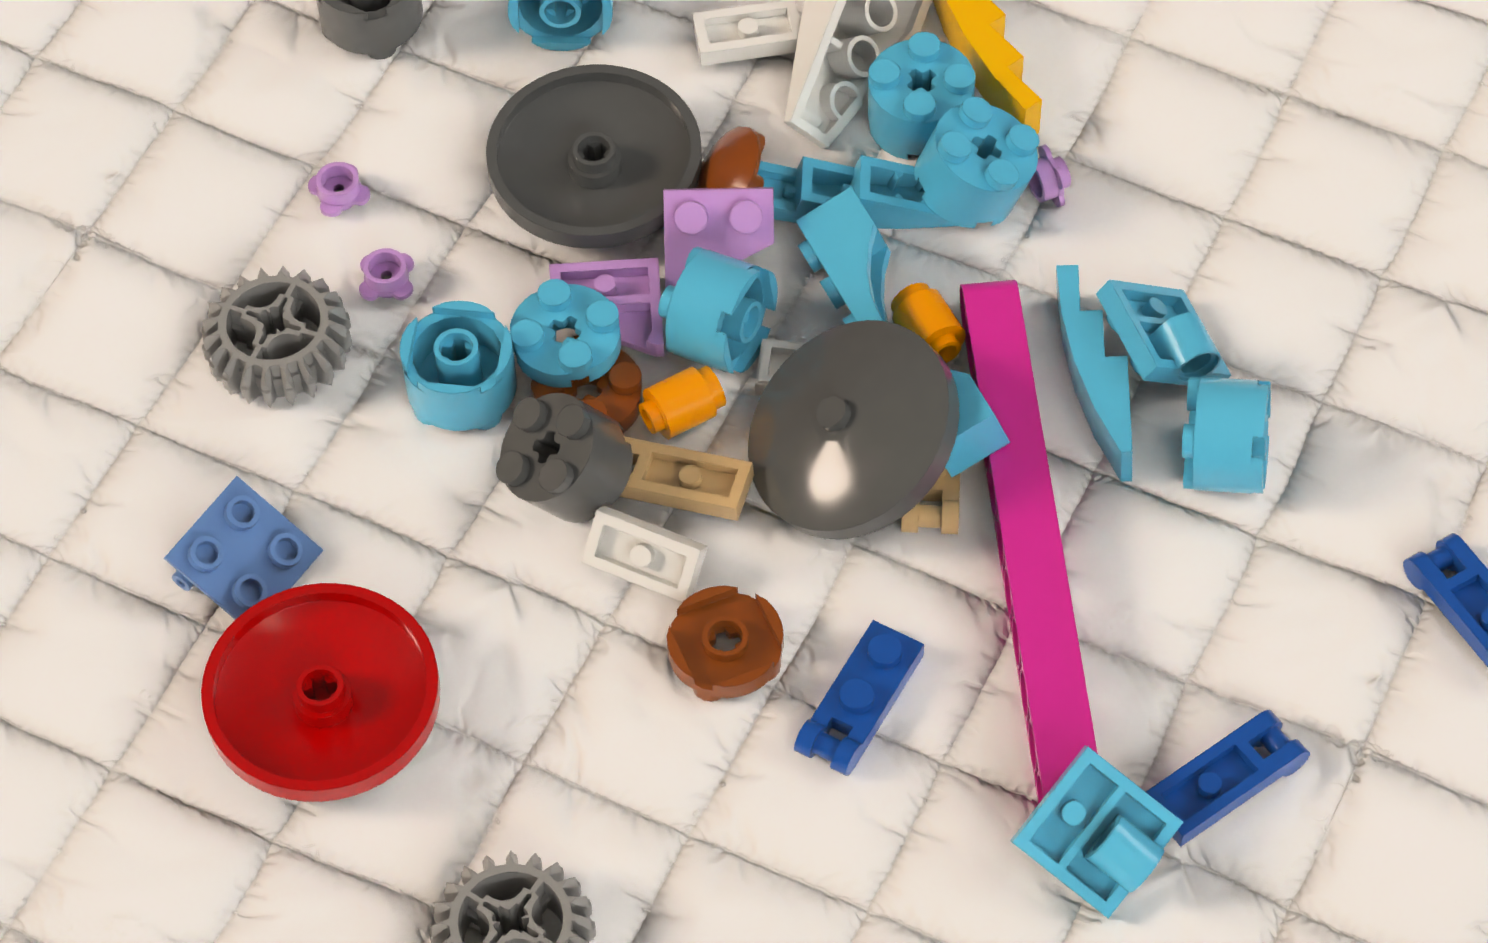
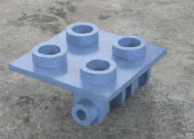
M236 476L163 559L176 569L172 579L180 588L190 591L193 586H196L236 620L241 614L261 600L292 588L323 552V549Z

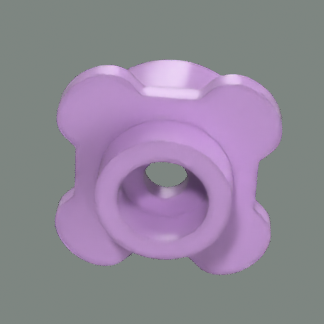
M1047 145L1039 146L1038 153L1040 158H1038L1036 171L1028 183L1029 188L1040 203L1052 199L1057 207L1064 206V188L1071 185L1068 167L1060 156L1052 157V153Z
M332 162L323 166L317 175L313 176L308 182L309 192L317 195L321 202V213L328 217H336L353 205L362 206L370 199L369 188L361 185L359 182L357 168L345 162Z
M382 248L371 252L361 260L360 268L364 272V282L359 286V293L365 300L374 301L378 297H394L397 300H404L413 293V285L409 281V272L414 268V261L408 254L400 253L391 248ZM385 276H391V278L382 279Z

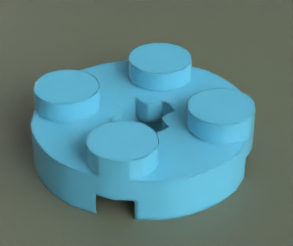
M550 279L543 282L539 286L538 292L531 294L518 306L510 323L513 352L516 355L519 367L532 380L546 386L556 388L572 387L571 380H581L588 376L589 382L596 380L611 369L621 351L622 345L617 306L594 289L582 285L567 284L560 279ZM565 328L574 329L579 337L577 339L567 337L562 343L557 342L556 331Z

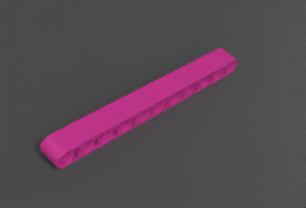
M1016 280L961 284L960 311L962 327L966 332L965 345L970 376L994 412L1010 441L1009 444L984 458V465L1039 804L1085 745L1096 753L1097 747L1018 284Z

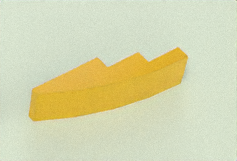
M933 0L945 36L950 45L959 50L969 60L975 71V87L990 105L1008 112L1022 124L1032 127L1038 134L1040 130L1042 99L1022 81L1024 56L1004 39L1006 14L991 0Z

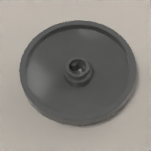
M590 64L551 72L527 84L515 93L502 107L493 121L487 139L486 161L491 189L497 202L504 212L521 228L543 240L563 246L606 248L639 240L664 227L663 190L697 187L702 168V147L700 131L692 111L685 101L668 85L646 73L631 68Z
M865 320L843 324L817 335L802 345L780 366L767 384L758 401L750 426L748 459L749 462L753 463V482L766 505L792 527L808 535L824 539L839 540L865 536L903 517L934 486L943 472L955 444L959 424V398L955 380L942 356L915 332L901 325L879 320Z

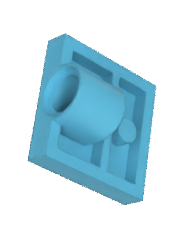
M1109 279L1096 293L1107 314L1108 324L1119 335L1130 355L1132 368L1142 377L1143 381L1188 386L1189 377L1229 378L1231 376L1229 369L1184 290Z
M1085 745L1010 841L1109 919L1127 894L1135 891L1152 873L1164 854L1163 848L1184 822Z

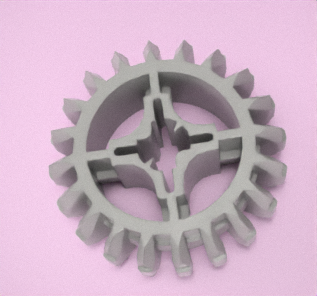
M282 266L276 276H268L260 268L258 279L249 281L240 275L237 290L222 287L221 302L209 303V310L207 312L209 319L202 321L201 331L204 342L202 350L205 360L209 362L211 374L216 378V381H223L224 388L228 390L230 395L241 391L242 397L248 404L259 396H263L264 402L270 408L277 397H285L293 406L296 394L305 392L314 398L317 391L316 383L332 386L333 370L345 369V353L350 352L352 345L349 331L351 328L348 312H345L342 299L338 296L337 291L330 292L329 286L323 278L312 282L311 276L308 275L305 269L296 276L290 277L289 271L284 266ZM302 317L313 322L318 327V331L307 329L306 323L300 322ZM236 342L246 343L248 349L253 351L251 356L235 347Z
M511 850L505 859L506 864L495 866L494 860L486 855L482 861L484 871L478 874L464 866L461 872L464 886L446 882L444 896L447 902L435 903L433 916L437 923L431 925L429 929L431 943H464V938L471 922L480 927L481 935L485 937L482 943H554L546 938L545 930L541 928L543 924L542 914L548 908L562 923V929L556 943H589V941L594 940V937H596L595 922L590 918V915H592V905L587 896H580L581 885L576 877L564 880V871L558 862L542 871V861L536 853L530 857L526 865L518 864L517 855Z

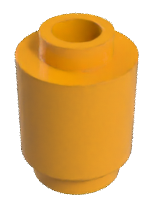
M914 283L902 289L891 303L893 323L901 325L923 338L942 356L946 363L953 360L961 350L966 332L940 292L930 288L926 283Z
M691 366L644 389V402L639 404V412L646 427L652 434L660 432L665 439L669 440L716 417L717 409L726 405V397L717 376L710 367L703 366L696 369Z

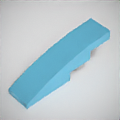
M864 155L860 156L855 167L804 156L797 169L760 161L757 174L764 179L763 187H774V220L796 223L795 220L849 187H852L878 229L957 226L942 219L927 206L922 198L925 191L919 178L915 181V166Z
M1057 265L1056 288L1061 339L1074 391L1095 440L1121 482L1132 481L1133 451L1128 356L1105 357L1103 310L1080 311L1078 265Z

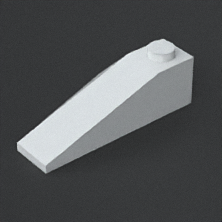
M804 0L784 123L820 148H829L863 106L862 99L868 93V70L870 65L886 48L898 42L909 40L912 35L921 31L932 0Z

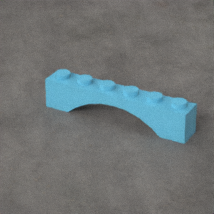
M849 187L795 220L807 239L797 246L814 273L822 268L827 272L828 277L820 281L836 310L844 305H847L851 314L842 319L845 324L865 320L888 322L884 294L885 274L891 251L852 187ZM950 369L958 391L959 424L955 444L945 468L950 476L954 477L1009 444L1010 441L970 374Z

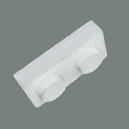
M779 0L692 13L693 29L701 66L796 52L800 27L796 0Z
M604 505L595 512L581 563L683 602L694 593L708 546Z

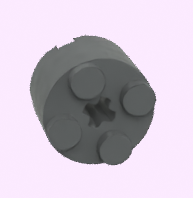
M316 0L322 33L325 38L346 51L368 54L371 58L377 60L391 57L397 47L407 42L416 33L423 17L422 0Z
M551 393L537 399L527 397L516 405L513 412V421L503 439L500 459L496 465V475L518 498L564 521L574 523L585 522L594 518L595 514L593 512L599 509L605 502L612 505L620 497L631 474L633 453L631 444L625 441L621 429H624L618 421L569 394Z

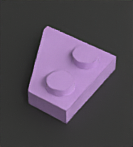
M774 187L663 190L665 288L669 285L676 286L680 275L685 269L688 255L695 247L712 250L743 260L774 244Z
M658 257L549 264L550 279H560L567 284L582 285L594 289L617 306L621 345L655 357L664 356L662 317L658 313L661 298Z

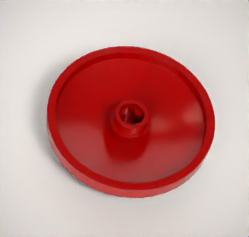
M318 583L290 588L261 600L241 614L225 630L214 646L205 666L202 678L201 701L205 723L212 743L226 765L237 776L255 788L276 797L304 802H324L344 799L369 791L389 780L407 766L425 744L433 729L438 714L441 689L438 666L429 638L415 618L393 600L366 588L339 583Z

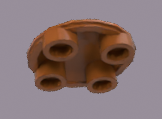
M741 126L726 132L711 147L702 161L700 178L696 188L763 187L764 179L757 174L761 154L765 146L763 134L750 127Z

